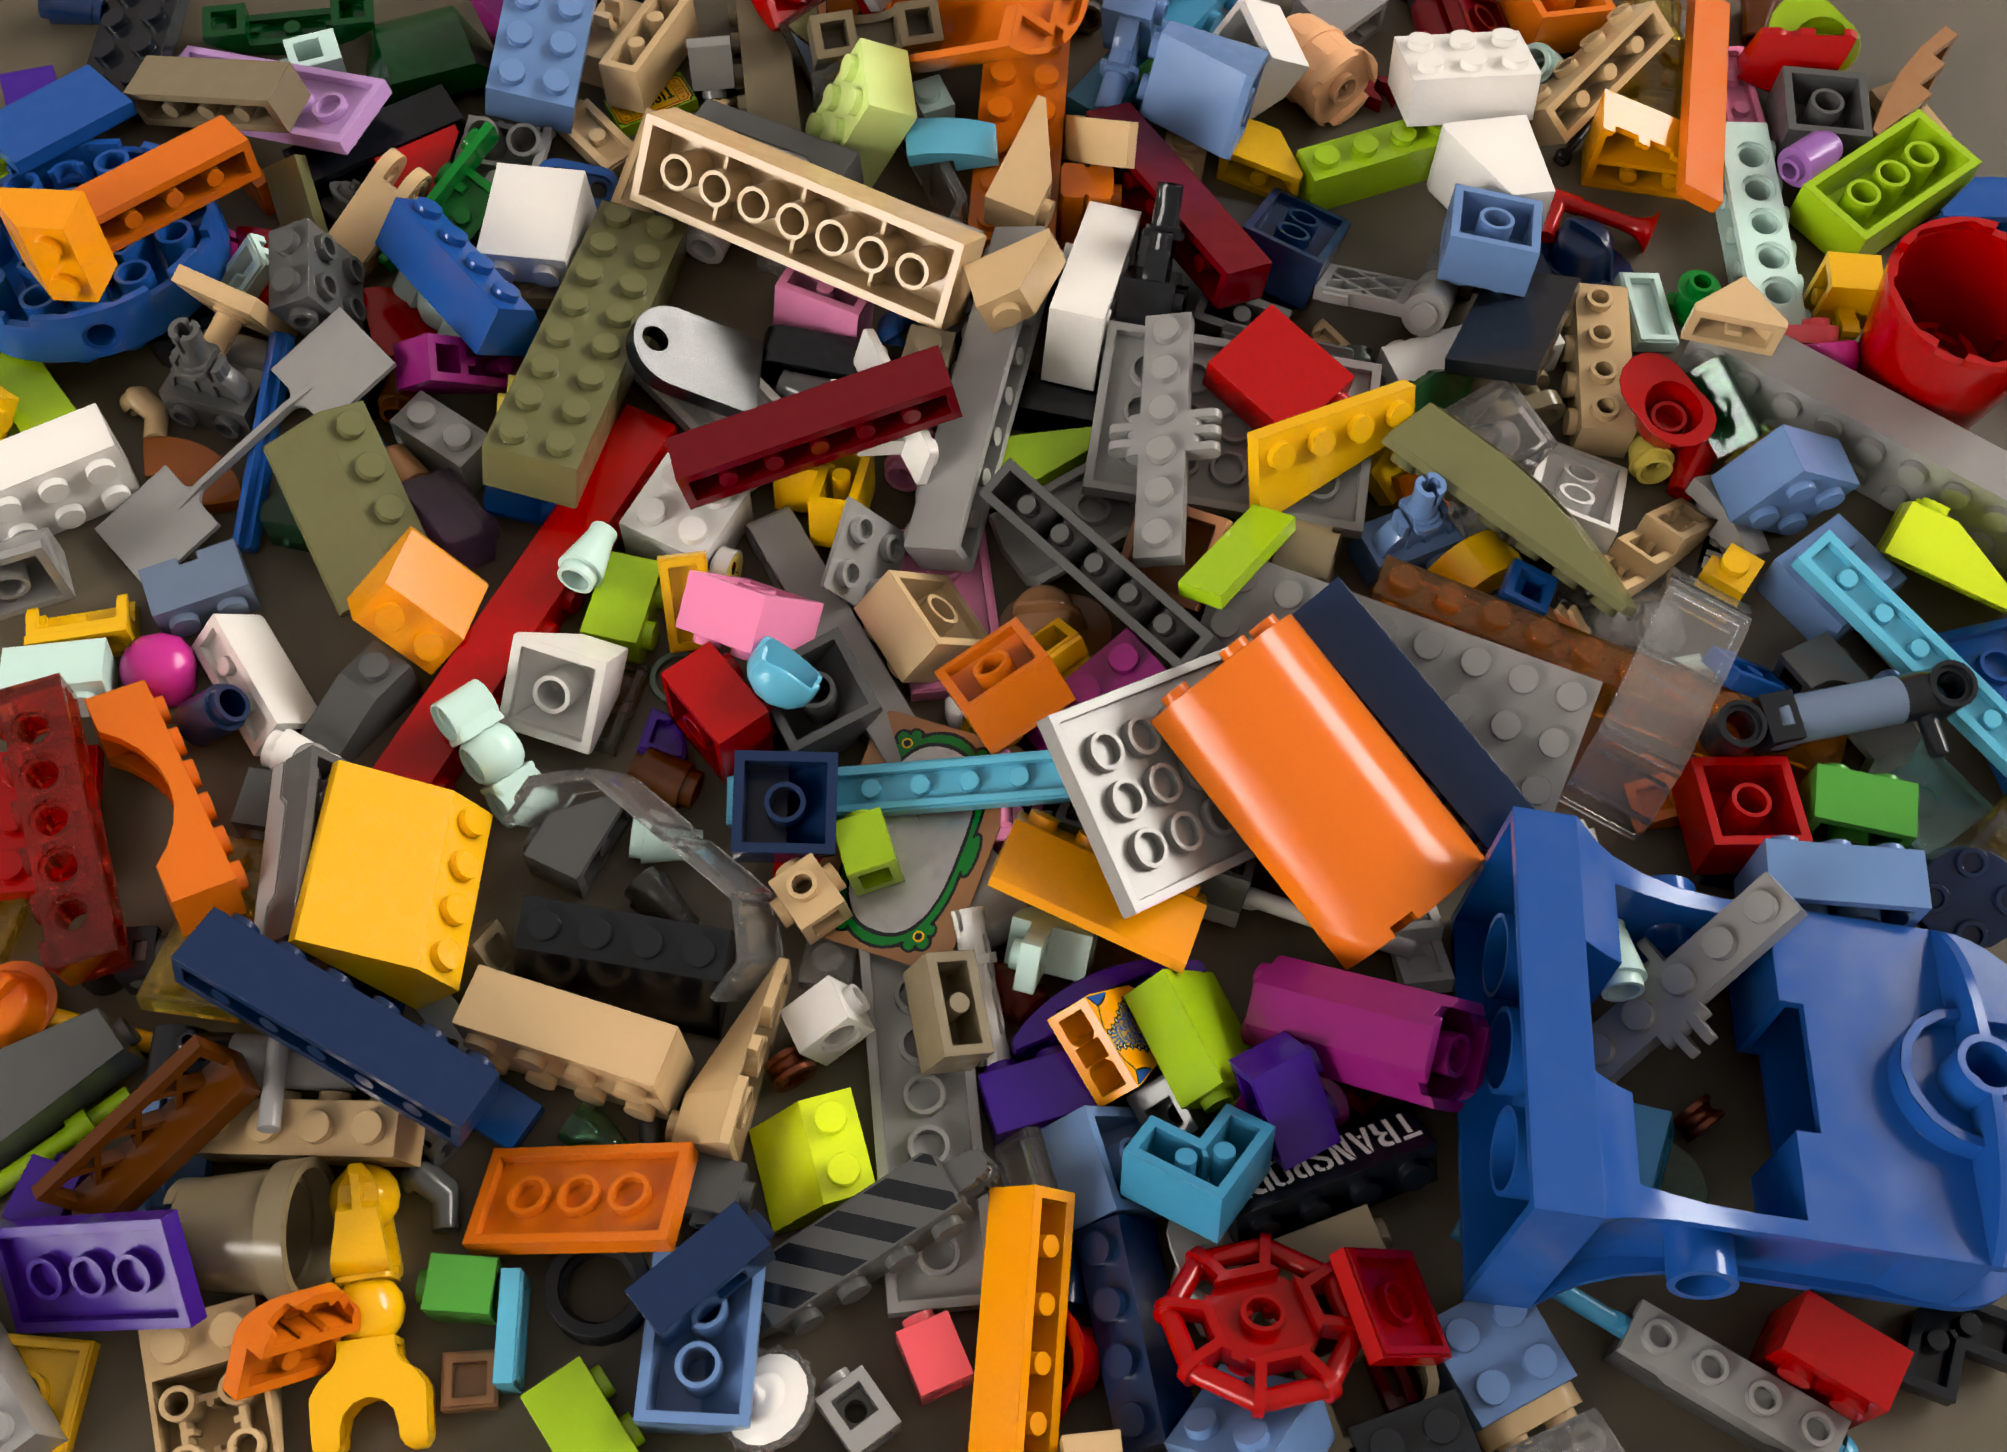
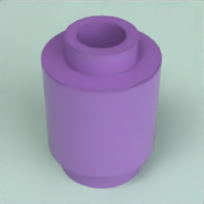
M1829 130L1809 133L1779 153L1777 167L1780 176L1789 185L1801 188L1804 183L1839 161L1843 154L1842 142L1835 133Z

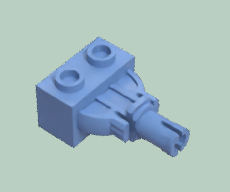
M1103 0L1101 6L1103 48L1111 49L1108 59L1102 58L1100 62V74L1103 80L1094 110L1121 104L1127 87L1132 85V83H1137L1139 69L1136 66L1139 58L1149 59L1148 51L1155 31L1161 33L1169 22L1165 20L1169 0Z
M1429 472L1426 473L1425 478L1423 475L1419 476L1415 481L1412 495L1401 498L1398 506L1400 509H1395L1392 513L1365 522L1360 539L1351 538L1347 552L1373 595L1388 589L1390 591H1398L1405 588L1414 579L1419 578L1444 553L1464 540L1448 515L1449 507L1446 501L1443 500L1447 484L1441 475Z

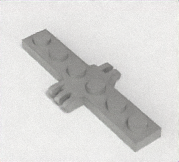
M1192 312L1146 316L1140 414L1131 415L1128 418V423L1113 424L1109 428V439L1112 441L1108 444V455L1113 458H1126L1129 464L1138 465L1133 561L1137 568L1185 565L1189 461L1218 458L1221 454V444L1217 441L1221 439V427L1219 425L1222 422V411L1217 408L1191 409L1195 329Z
M1765 871L1667 959L1646 937H1643L1636 945L1648 959L1643 964L1648 974V978L1644 982L1645 991L1642 995L1632 1000L1617 1002L1592 1024L1595 1071L1615 1084L1661 1043L1670 1050L1679 1045L1691 1059L1696 1058L1701 1053V1050L1689 1036L1693 1031L1708 1045H1711L1718 1039L1715 1032L1705 1022L1713 1015L1706 1004L1805 919L1808 913L1772 875Z

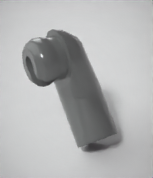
M421 1160V1167H406L400 1175L401 1187L407 1194L411 1192L414 1195L420 1194L431 1202L432 1233L445 1235L458 1232L460 1230L459 1187L457 1182L431 1161Z

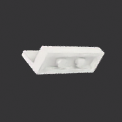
M212 614L191 647L213 685L232 684L239 687L246 694L250 703V712L243 726L239 728V731L253 756H261L264 742L272 731L280 730L284 732L286 729H303L317 706L262 615Z

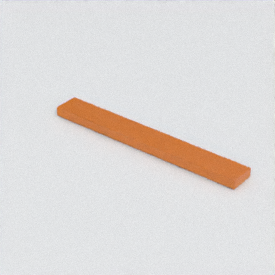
M1687 0L1676 196L1708 212L1714 213L1723 203L1730 3L1724 0Z

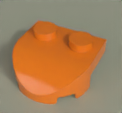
M333 1282L284 1294L257 1306L242 1319L235 1330L222 1390L235 1401L328 1373L336 1361V1342L341 1341L342 1336L360 1331L361 1314L359 1307L350 1300L346 1292Z

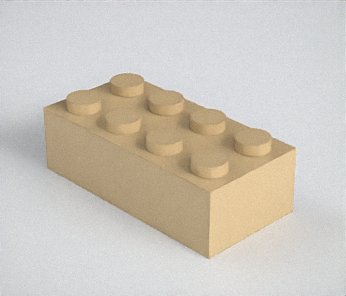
M480 964L451 1022L464 1039L463 1045L467 1049L478 1052L488 1058L500 1075H506L509 1069L525 1074V1079L529 1083L546 1090H555L556 1085L575 1090L574 1095L584 1102L603 1106L605 1101L624 1106L623 1111L646 1122H653L655 1116L665 1120L669 1119L671 1111L673 1109L676 1110L696 1064L678 1026Z

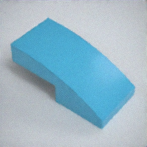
M918 118L906 134V151L910 167L946 161H954L956 171L999 165L996 125L993 123L965 118Z

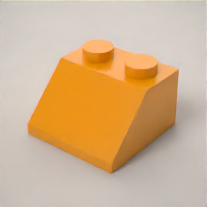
M0 187V217L25 266L50 297L57 301L98 303L118 264L84 191Z
M410 526L348 596L347 602L353 621L424 671L433 675L464 640L489 585L457 559Z

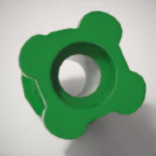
M1689 270L1682 274L1678 280V292H1669L1666 295L1669 309L1677 317L1676 323L1683 328L1696 302L1721 289L1719 280L1714 275L1703 270Z

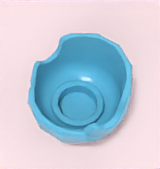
M765 636L747 660L749 683L754 692L770 705L786 710L804 707L813 699L820 688L819 684L822 680L820 673L795 651L770 636Z

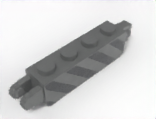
M970 1148L969 1151L964 1150L965 1153L963 1155L958 1154L945 1164L935 1155L919 1153L774 1248L773 1251L776 1258L766 1266L759 1340L778 1331L790 1337L794 1334L800 1336L813 1331L824 1322V1314L839 1304L848 1305L860 1300L872 1289L871 1283L886 1273L895 1274L907 1269L917 1261L919 1257L917 1253L933 1242L943 1243L957 1236L964 1230L966 1226L964 1222L976 1215L970 1204L986 1194L989 1188L995 1184L997 1185V1180L1000 1179L999 1173H1001L998 1170L999 1166L983 1150L980 1151L978 1148L975 1150Z

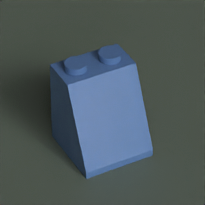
M1170 20L1161 33L1155 31L1151 40L1148 57L1154 59L1150 74H1143L1137 92V99L1143 100L1140 114L1149 121L1220 158L1230 161L1245 133L1269 51Z

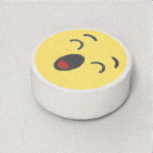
M722 546L712 558L709 573L740 577L743 566L742 552Z

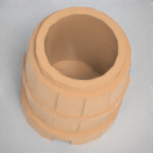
M1292 14L1286 20L1310 68L1285 98L1304 108L1307 115L1319 126L1325 127L1324 123L1327 122L1332 126L1341 125L1351 118L1369 97L1364 90L1368 85L1369 79L1373 83L1376 82L1378 63L1374 56L1366 49L1350 42L1339 28L1329 25L1313 14Z

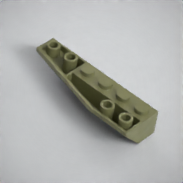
M1430 402L1386 434L1381 443L1394 452L1390 457L1393 463L1411 475L1415 473L1418 476L1423 475L1424 478L1426 473L1429 472L1441 475L1447 484V490L1443 496L1444 500L1448 502L1452 500L1463 508L1465 505L1469 506L1479 513L1477 519L1498 534L1504 531L1517 541L1514 546L1536 562L1541 557L1555 568L1551 573L1572 589H1576L1578 585H1581L1594 594L1589 601L1602 612L1614 618L1617 612L1632 618L1636 614L1638 608L1612 565L1583 526L1553 493L1516 460L1449 412Z

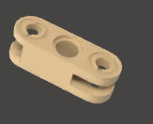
M396 148L389 149L380 157L328 232L337 243L361 261L365 270V278L379 262L378 258L381 253L375 241L395 198L417 199L420 196L424 197L432 183L433 177L421 167H417L403 180L398 189L393 186L407 163V157Z

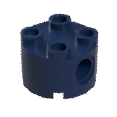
M1962 845L1940 847L1926 855L1932 909L1917 924L1918 928L1954 934L1970 940L1983 948L1992 947L2007 938V861L1991 851Z

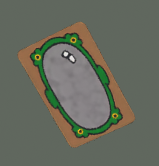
M887 711L902 762L991 755L977 734L897 711ZM872 739L868 744L860 765L885 763ZM1015 745L1007 748L1010 750V753L1024 752ZM1001 808L918 814L919 819L916 814L884 817L889 827L905 881L856 897L846 876L836 842V856L822 858L820 865L822 867L830 862L847 887L840 894L845 899L853 916L822 938L910 966L924 953L953 951L957 943V937L951 911L970 908L1001 826Z

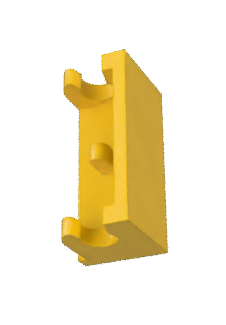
M128 593L117 595L115 608L48 618L47 615L40 616L38 607L26 610L24 646L106 637L113 656L118 657L123 655L125 648L129 647L132 641L141 637L140 609L136 601H129Z

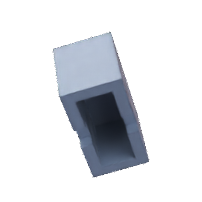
M234 538L197 550L198 559L180 564L177 558H173L138 570L151 615L162 633L187 637L203 629L212 614H247L262 609L247 563Z

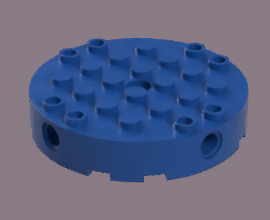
M116 138L89 140L21 176L11 166H6L9 174L0 179V187L72 190L160 146V144L144 141L140 147L123 146L121 140ZM217 200L113 253L118 265L98 303L53 300L25 266L0 217V352L19 359L37 362L59 363L78 361L80 363H89L97 358L110 356L126 350H138L144 347L147 342L168 332V327L173 320L191 316L203 304L172 282L171 278L178 265L181 264L221 282L226 272V265L230 260L231 238Z

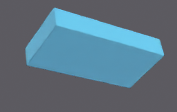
M501 1268L492 1384L502 1394L522 1393V1390L525 1389L532 1282L521 1268Z

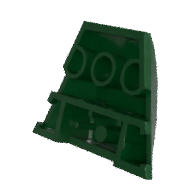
M453 5L376 23L375 28L370 31L365 76L385 79L393 93L382 108L438 84L443 85L449 96L481 88L485 97L486 83L494 49L468 23Z

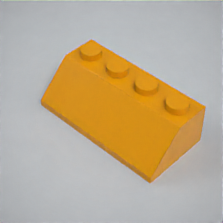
M1031 809L1030 813L1027 814L1019 810L994 863L987 885L1182 974L1207 908L1206 895L1199 892L1201 885L1198 884L1138 914L1123 919L1085 831L1079 830L1077 835H1073L1058 828L1060 821L1048 813Z

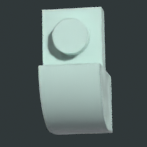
M1034 906L1019 910L1012 916L1004 963L1008 964V968L1016 970L1012 990L1033 995L1043 973L1072 981H1078L1087 977L1093 964L1098 936Z

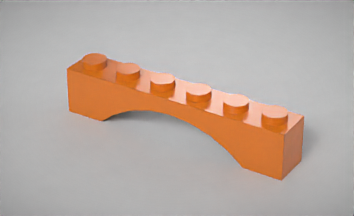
M144 679L84 699L109 765L130 772L149 782L167 797L174 807L173 826L168 844L156 868L183 936L190 935L213 907L229 916H232L234 913L246 914L247 910L241 892L250 889L247 876L239 859L230 863L227 859V856L234 854L231 842L223 825L213 828L211 822L218 820L208 792L205 791L197 794L196 789L203 787L193 759L190 758L184 761L181 759V756L188 753L178 727L175 726L170 729L166 727V725L173 723L163 695L153 698Z

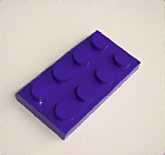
M177 1209L16 1218L0 1221V1277L17 1334L192 1328L207 1318Z

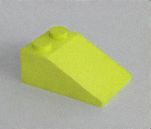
M1923 497L1922 500L1916 498L1915 501L1900 503L1879 540L1876 549L1888 560L2003 614H2007V582L1958 521L1947 517L1951 509L1926 497Z

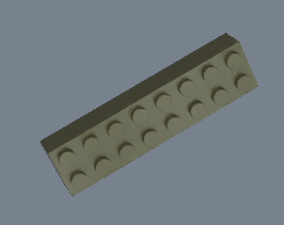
M605 200L601 201L482 443L483 484L566 507L577 508L636 375L627 356V334L643 312L656 306L667 305L685 264L688 224L666 216L630 208L622 204ZM642 336L644 342L648 346L652 338L649 336Z

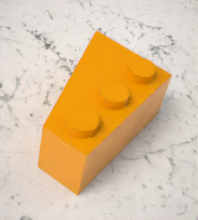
M1605 89L1582 146L1580 186L1684 200L1676 196L1680 119Z

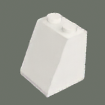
M1527 115L1443 123L1426 184L1428 191L1447 210L1455 184L1543 201V229L1556 190Z
M497 163L476 249L493 261L494 268L507 282L537 283L544 287L561 285L597 211L586 172L583 170Z

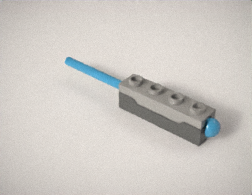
M1458 1219L1449 1237L1461 1244L1460 1219ZM1576 1287L1552 1297L1555 1301L1613 1334L1611 1342L1602 1358L1603 1362L1755 1452H1859L1856 1443L1846 1435L1851 1420L1648 1301L1642 1299L1638 1304L1622 1313L1608 1307Z

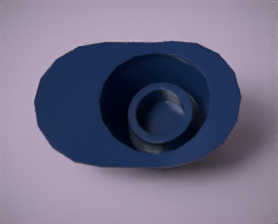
M1569 217L1563 222L1561 229L1556 232V238L1553 243H1541L1540 249L1551 272L1555 275L1580 278V283L1614 286L1613 281L1619 272L1634 273L1629 262L1614 249L1613 237L1609 229L1602 223L1592 219Z

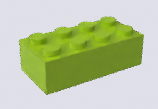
M1917 109L1804 183L1789 210V223L1825 255L1828 251L1875 255L1944 208L1971 181L1982 161L1923 111Z

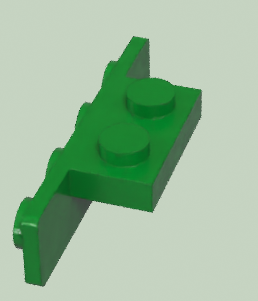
M488 121L480 129L475 127L466 135L461 144L463 151L453 163L447 162L440 168L434 178L436 185L426 196V198L435 201L442 207V213L454 226L462 229L468 235V240L472 245L480 236L492 183L478 174L475 169L499 140L495 127ZM379 249L381 253L378 258L379 262L387 271L393 274L398 268Z

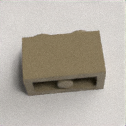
M973 949L924 953L903 973L921 1075L971 1071L994 1053L975 951Z

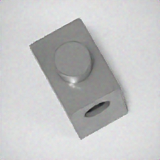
M1294 0L1291 15L1296 13L1313 14L1329 25L1339 28L1350 42L1359 46L1381 30L1388 0Z

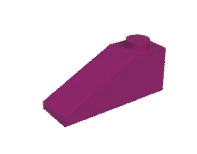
M424 333L393 344L394 360L397 364L395 367L397 390L419 392L421 390L431 394L507 393L508 375H516L525 356L476 355L461 337Z

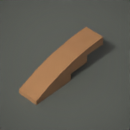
M1946 25L1924 43L1899 72L1872 119L1873 138L1917 109L1923 111L1932 96L1930 90L1945 66L1943 61L1958 37V34Z

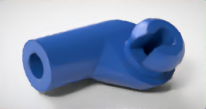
M890 311L879 320L876 334L883 344L904 347L905 340L901 337L900 333L911 324L916 323V321Z

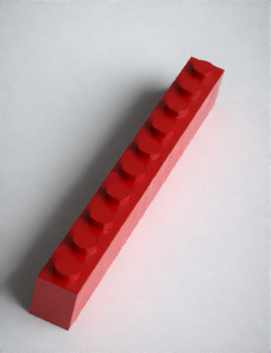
M627 404L613 424L577 508L556 505L471 626L464 640L452 653L372 769L455 790V782L465 769L459 757L460 745L451 747L449 740L436 726L430 713V706L472 679H477L491 692L500 711L514 634L516 632L560 633L561 626L569 614H575L584 602L586 593L575 592L567 588L557 576L559 569L558 559L589 529L594 521L605 522L617 532V539L611 551L614 550L619 541L623 542L619 522L667 452H669L665 438L677 435L676 425Z

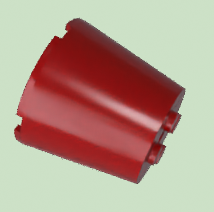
M1953 216L1931 220L1919 225L1907 233L1893 250L1886 264L1858 342L1860 362L1856 372L1954 424L1969 430L2007 397V233L1996 229L1999 222L1993 220Z

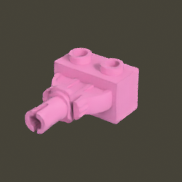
M786 267L775 284L774 325L792 326L856 339L861 338L863 329H870L872 326L874 303L789 267Z

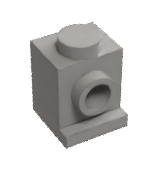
M860 1365L852 1372L847 1367L841 1368L819 1386L822 1394L815 1399L816 1406L847 1452H875L902 1431V1421L863 1365ZM852 1404H861L866 1408L867 1415L863 1421L852 1423L845 1417L847 1408Z

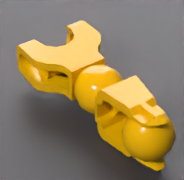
M348 1164L347 1168L334 1181L330 1190L328 1204L331 1216L335 1221L330 1255V1271L335 1279V1284L341 1287L350 1300L359 1307L361 1325L360 1331L342 1336L344 1341L336 1342V1361L331 1370L319 1380L309 1397L310 1435L313 1452H348L351 1448V1434L355 1417L365 1406L377 1401L387 1402L394 1408L399 1426V1436L408 1447L414 1450L427 1449L432 1446L436 1439L435 1386L421 1369L409 1362L405 1352V1340L396 1335L404 1322L406 1311L403 1293L395 1284L401 1282L400 1277L404 1273L394 1222L401 1194L395 1177L389 1170L377 1164Z

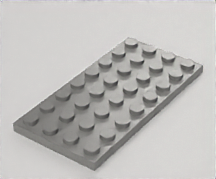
M1266 562L1222 610L1206 605L1200 623L1227 647L1242 635L1247 639L1251 638L1249 631L1272 613H1274L1279 621L1285 616L1293 614L1329 585V583ZM1352 592L1536 810L1555 812L1603 682ZM1444 804V806L1455 818V820H1458V818L1452 813V811L1447 807V805ZM1479 843L1476 844L1478 849L1488 852L1489 849H1483Z

